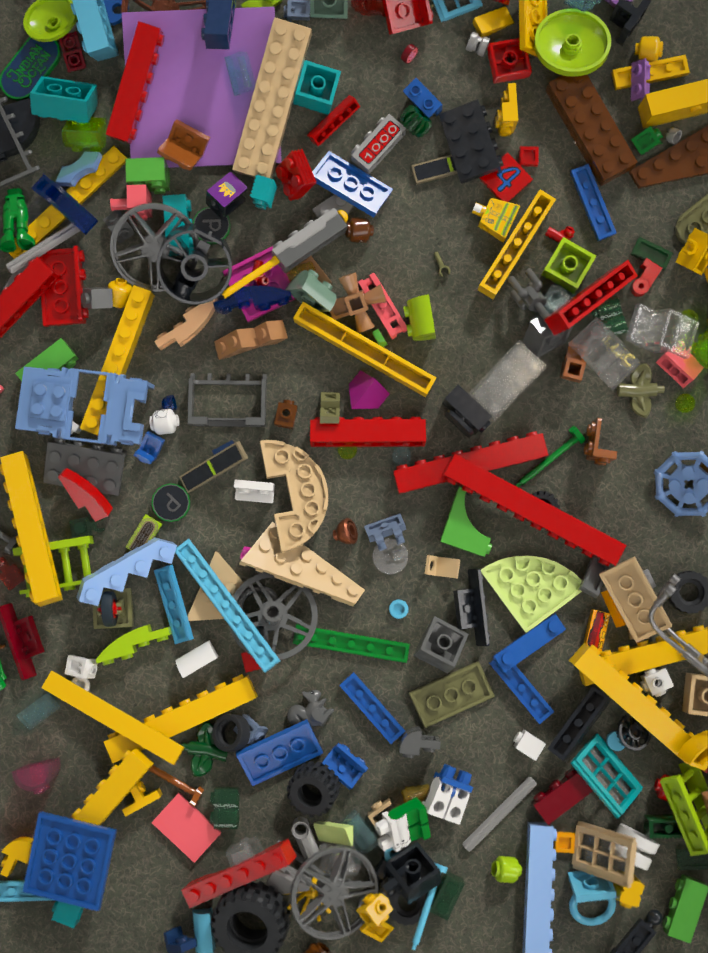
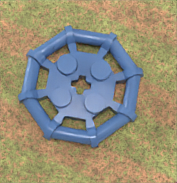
M674 451L658 469L654 470L656 495L654 497L672 511L676 517H704L708 512V501L704 505L701 502L708 494V473L699 466L702 462L708 467V457L704 454V451ZM682 460H696L695 464L691 465L682 463ZM676 463L678 467L671 474L667 472ZM663 478L669 479V489H663ZM693 480L694 482L692 485L694 487H685L686 483L684 481ZM672 494L679 501L678 505L676 506L666 496ZM696 503L697 508H683V504Z

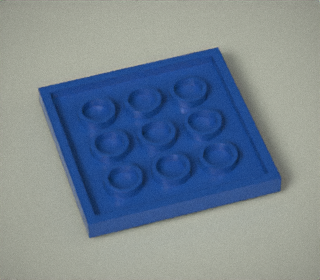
M41 811L38 814L23 892L99 911L101 909L117 830Z

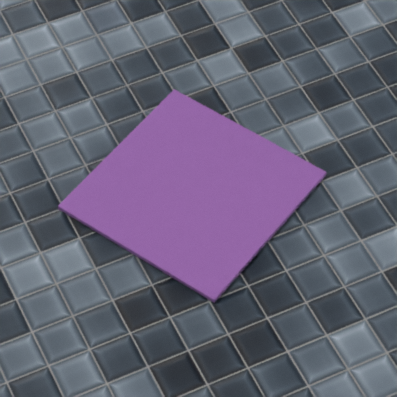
M275 7L235 8L230 49H206L205 40H202L201 30L205 28L204 14H207L206 9L122 12L125 65L138 21L161 28L163 35H165L163 46H159L157 53L159 54L158 64L154 65L152 73H154L153 81L147 87L148 98L146 103L142 104V119L140 122L137 121L135 128L137 129V136L130 144L131 159L162 157L157 153V150L169 137L173 123L178 119L211 137L204 156L194 167L234 165L275 17ZM280 146V150H279V154H278V157H277L276 164L282 162V159H281V146ZM165 159L169 168L179 167L178 164Z

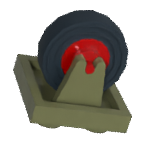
M124 588L123 592L113 589L102 591L99 605H93L94 629L134 627L132 588Z

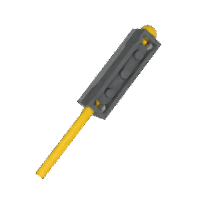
M335 208L330 211L328 209L323 211L317 220L308 221L302 230L292 232L284 242H277L273 246L271 260L225 289L221 295L226 299L277 264L284 273H287L346 233L348 214L343 210L336 211Z

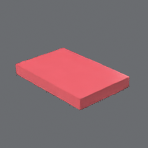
M178 793L152 821V824L195 863L222 832L200 811L191 806L184 796Z

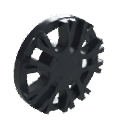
M627 714L617 724V738H619L621 745L627 749L641 750L649 744L652 734L647 729H642L641 724L637 723V720L634 718L631 723L629 718L632 716ZM640 738L645 741L642 745L639 742Z

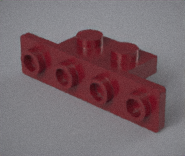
M12 603L0 606V620L18 673L23 681L37 675L31 657L45 651L33 616L18 620Z

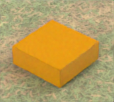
M557 831V840L554 841L556 852L574 853L575 833Z

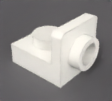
M68 655L65 674L82 679L95 678L98 663H96V659Z

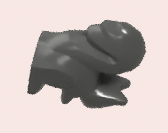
M319 690L303 691L302 695L309 701V704L306 708L301 705L291 706L287 713L288 722L291 725H295L307 719L310 726L322 727L332 715L334 709L327 710L323 706L327 700L326 698L319 701L321 697Z

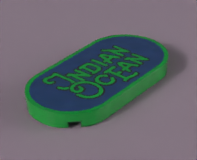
M31 37L25 41L0 76L1 89L8 98L15 101L30 98V92L40 77H48L59 63L61 53L58 42L56 40L52 42H39Z

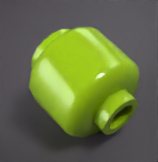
M499 856L492 862L491 873L498 882L515 883L522 874V866L515 857Z

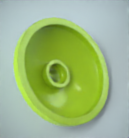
M72 0L35 1L26 11L23 20L24 29L29 37L39 42H52L67 35L77 21V16L73 14L71 9Z

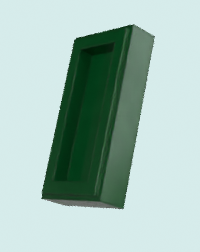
M638 237L630 255L643 261L648 258L662 267L664 271L673 252Z

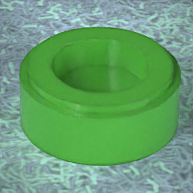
M379 329L373 331L372 334L377 343L382 347L387 346L388 344Z

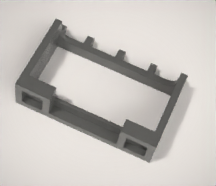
M7 97L0 98V113L28 170L1 181L0 188L40 170L39 165L31 167L26 156L33 152L31 149L24 152L18 138L24 136L23 131L15 133L9 121L16 117L15 114L7 115L3 108V103L8 101Z
M191 373L188 390V425L266 427L267 374H263L262 381H250V374H246L245 381H231V373H227L226 380H212V373H208L207 380H195V373ZM195 385L262 386L261 417H195Z

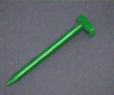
M572 426L568 429L573 437L522 477L516 486L519 487L527 483L575 443L582 444L585 442V438L577 427Z

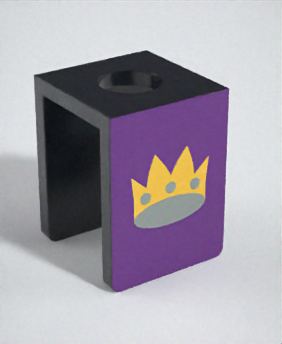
M229 172L207 190L206 205L224 220L246 201L242 194L247 191V186L232 172Z

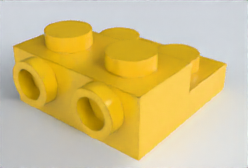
M508 83L506 91H503L500 110H497V116H495V128H498L500 136L503 137L514 133L518 123L516 83Z

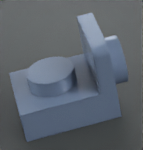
M288 0V5H284V17H287V21L310 20V0Z
M243 714L242 716L248 721L250 726L248 744H254L265 739L268 728L258 725L248 714ZM235 726L233 730L238 734L237 726Z

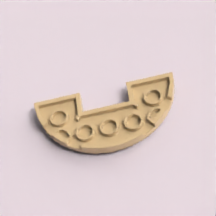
M261 440L259 443L266 479L286 477L292 511L274 514L280 551L284 553L306 543L319 529L328 507L327 483L318 464L302 449L286 444L283 441Z

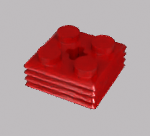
M520 38L488 44L487 52L495 84L530 77L532 69L529 54L520 50ZM509 58L512 63H509L506 59Z
M303 149L292 150L276 167V175L281 180L284 194L288 196L290 201L297 200L298 198L301 199L317 182Z

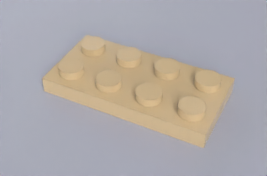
M635 556L600 572L599 576L635 642H640L657 634L649 622V611L657 596ZM658 607L654 613V621L658 628L664 631L671 628L672 624L663 607Z

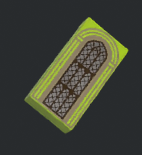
M145 514L126 548L132 551L155 538L163 524Z

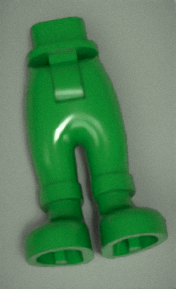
M20 188L8 189L3 206L4 235L0 239V250L7 253L14 252L17 242L21 249L28 251L35 246V240L28 234V208L25 197L22 195V189ZM15 221H17V225H16V230H17L16 241H15V238H14V234H15L14 222H15Z

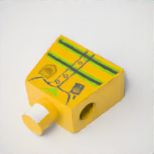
M490 198L487 207L476 202L472 213L482 217L478 227L504 243L520 205Z

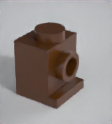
M283 400V403H278L274 422L275 426L294 429L298 406L294 405V401ZM289 410V416H283V411Z

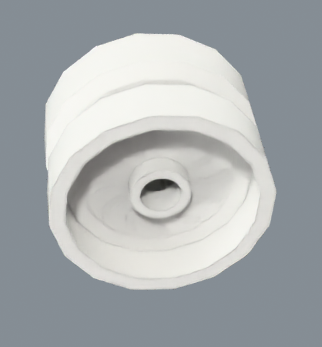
M620 823L616 832L636 838L635 866L648 870L652 860L642 851L651 855L656 854L660 844L637 830ZM616 844L615 855L626 859L627 847Z

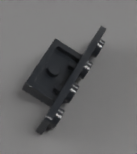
M480 568L468 569L470 589L453 591L458 629L474 628L476 646H489L490 634L487 625L488 615L485 608L483 575Z

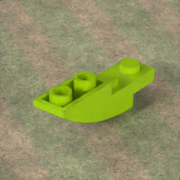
M149 624L132 630L111 643L98 656L96 663L102 662L104 666L114 663V659L121 657L122 660L132 658V653L137 652L136 644H138V647L149 645V641L157 639V642L169 639L168 635L172 634L171 629L166 627L152 631Z

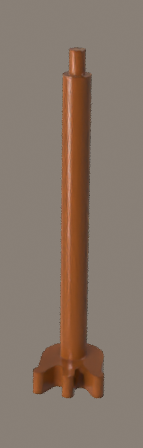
M154 765L149 769L150 772L192 795L193 798L189 804L193 807L197 805L205 789L199 786L196 790Z

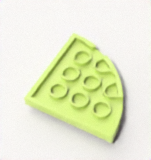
M513 556L495 561L481 569L484 578L525 633L582 592L579 590L582 579L563 565L547 558Z

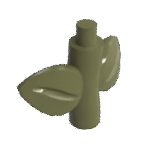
M647 363L640 364L632 370L630 374L631 384H617V396L631 397L630 406L632 410L644 418H647L652 407L649 397L665 392L664 386L650 383L652 372Z

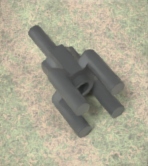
M531 268L525 271V274L531 281L526 288H522L514 276L509 277L508 282L514 289L510 292V295L521 310L528 308L530 311L538 312L543 319L550 315L544 307L546 299L540 292L542 282Z

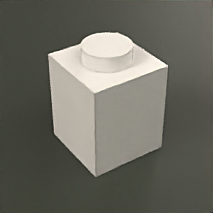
M524 729L522 732L519 731L513 739L515 742L513 746L535 761L546 745L542 740Z

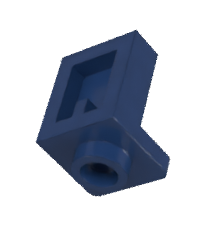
M176 926L164 932L167 952L183 953L197 946L196 938H187V935H183L181 926Z

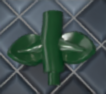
M207 721L202 723L196 735L198 742L190 741V743L182 742L181 744L185 747L183 751H188V755H194L190 765L194 777L204 776L212 769V758L224 762L227 760L228 752L219 750L214 744L212 738L213 725Z

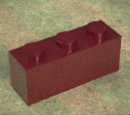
M574 768L569 769L564 774L565 777L562 780L553 781L549 785L550 789L543 793L541 791L533 797L534 801L531 803L547 825L593 792L591 787Z

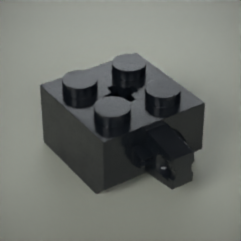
M416 842L389 859L385 864L388 882L382 886V892L387 898L396 893L401 894L407 903L410 904L441 884V870L421 845Z

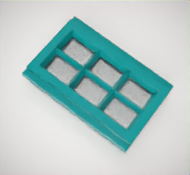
M598 733L587 742L570 763L616 819L626 811L642 791L643 786Z

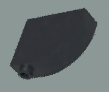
M30 98L3 106L7 115L14 113L16 116L9 120L15 133L21 131L24 133V136L18 138L23 150H26L33 143L40 127V117L31 113ZM0 113V162H3L8 157L19 154V150Z

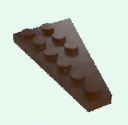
M708 126L631 170L629 174L638 189L708 174Z

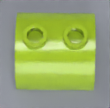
M429 294L409 299L407 306H403L405 318L409 317L410 325H407L408 336H412L415 341L436 339Z

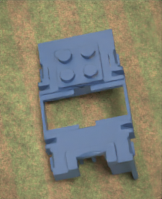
M24 366L15 429L39 432L38 434L43 435L52 434V437L57 439L117 446V442H121L124 445H141L144 425L132 423L134 403L136 400L146 404L148 389L153 390L155 385L139 378L127 379L124 374L118 375L116 373L68 369L62 367V371H60V369L53 368L46 370ZM79 373L107 376L103 401H107L106 415L101 414L98 440L70 437L74 415L72 407L73 400L77 394Z

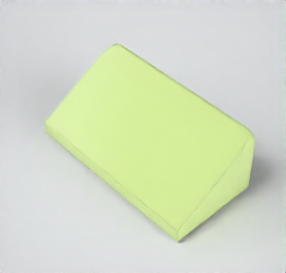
M326 821L313 823L319 841L353 846V825Z

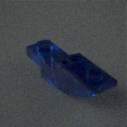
M43 175L31 187L35 193L85 235L97 224L98 220L46 175Z
M245 286L233 293L232 297L213 302L217 313L228 314L232 312V309L238 307L239 309H245L250 307L252 303H254L256 310L265 311L270 309L272 305H286L289 303V300L293 299L291 292L270 286Z

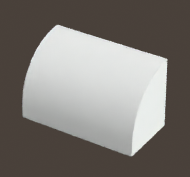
M209 640L176 659V665L182 678L215 660L219 655Z

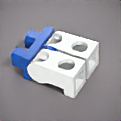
M444 764L440 773L435 772L427 799L422 804L426 807L428 814L460 825L469 795L473 789L469 785L472 774L460 770L457 779H454L453 776L456 768Z

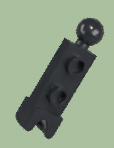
M656 909L650 910L647 914L646 922L639 918L610 953H641L657 933L652 927L661 924L663 920L661 912Z

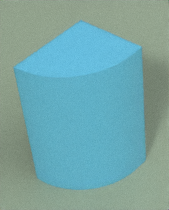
M212 908L195 909L192 913L194 937L197 943L195 947L196 953H214L216 947L211 926L213 910Z

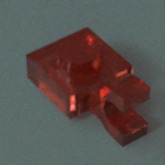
M3 556L0 557V570L2 571L0 579L8 590L11 591L25 580V576L16 564L9 566Z

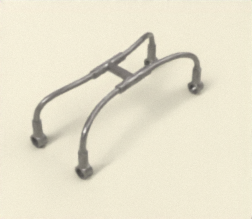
M674 573L660 589L657 599L653 602L654 604L649 611V622L662 639L679 651L682 657L708 678V659L692 645L682 640L670 628L666 629L684 649L665 635L654 621L656 609L661 607L677 589L674 586L681 578Z

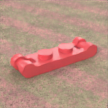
M374 272L369 275V278L358 281V285L364 294L370 291L368 286L374 284L375 287L381 284ZM382 286L387 302L371 304L393 340L397 337V334L405 333L407 326ZM396 321L398 326L392 328L390 324Z

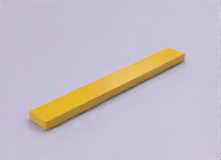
M54 671L50 672L41 687L173 765L176 764L185 748Z

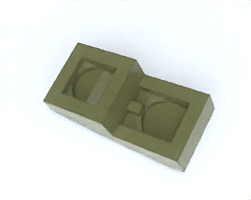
M321 392L320 423L339 424L340 393Z

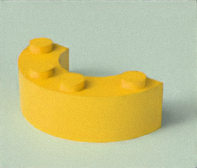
M708 730L690 738L682 745L677 754L690 766L704 771L708 767Z

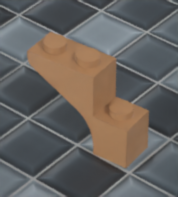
M283 320L266 321L255 328L236 329L214 341L218 358L221 360L258 347L277 344L287 339L288 336Z

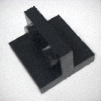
M628 0L618 1L609 19L622 28L616 41L618 44L623 46L643 18L651 0H642L637 8Z

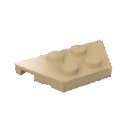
M215 551L209 566L233 597L237 589L244 582L223 559L220 553ZM200 587L188 614V620L224 619Z

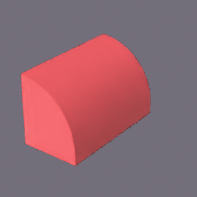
M678 341L656 361L682 388L691 383L705 367Z

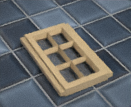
M578 821L572 857L573 868L631 888L637 849L636 838Z

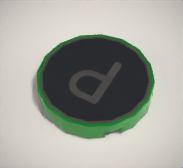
M210 207L203 208L194 217L193 224L206 232L212 229V235L222 240L230 233L231 224L229 217L227 216L222 220ZM197 233L199 240L206 241L211 245L218 244Z
M171 483L163 485L153 495V511L157 517L164 521H179L186 516L190 509L189 494L179 485Z

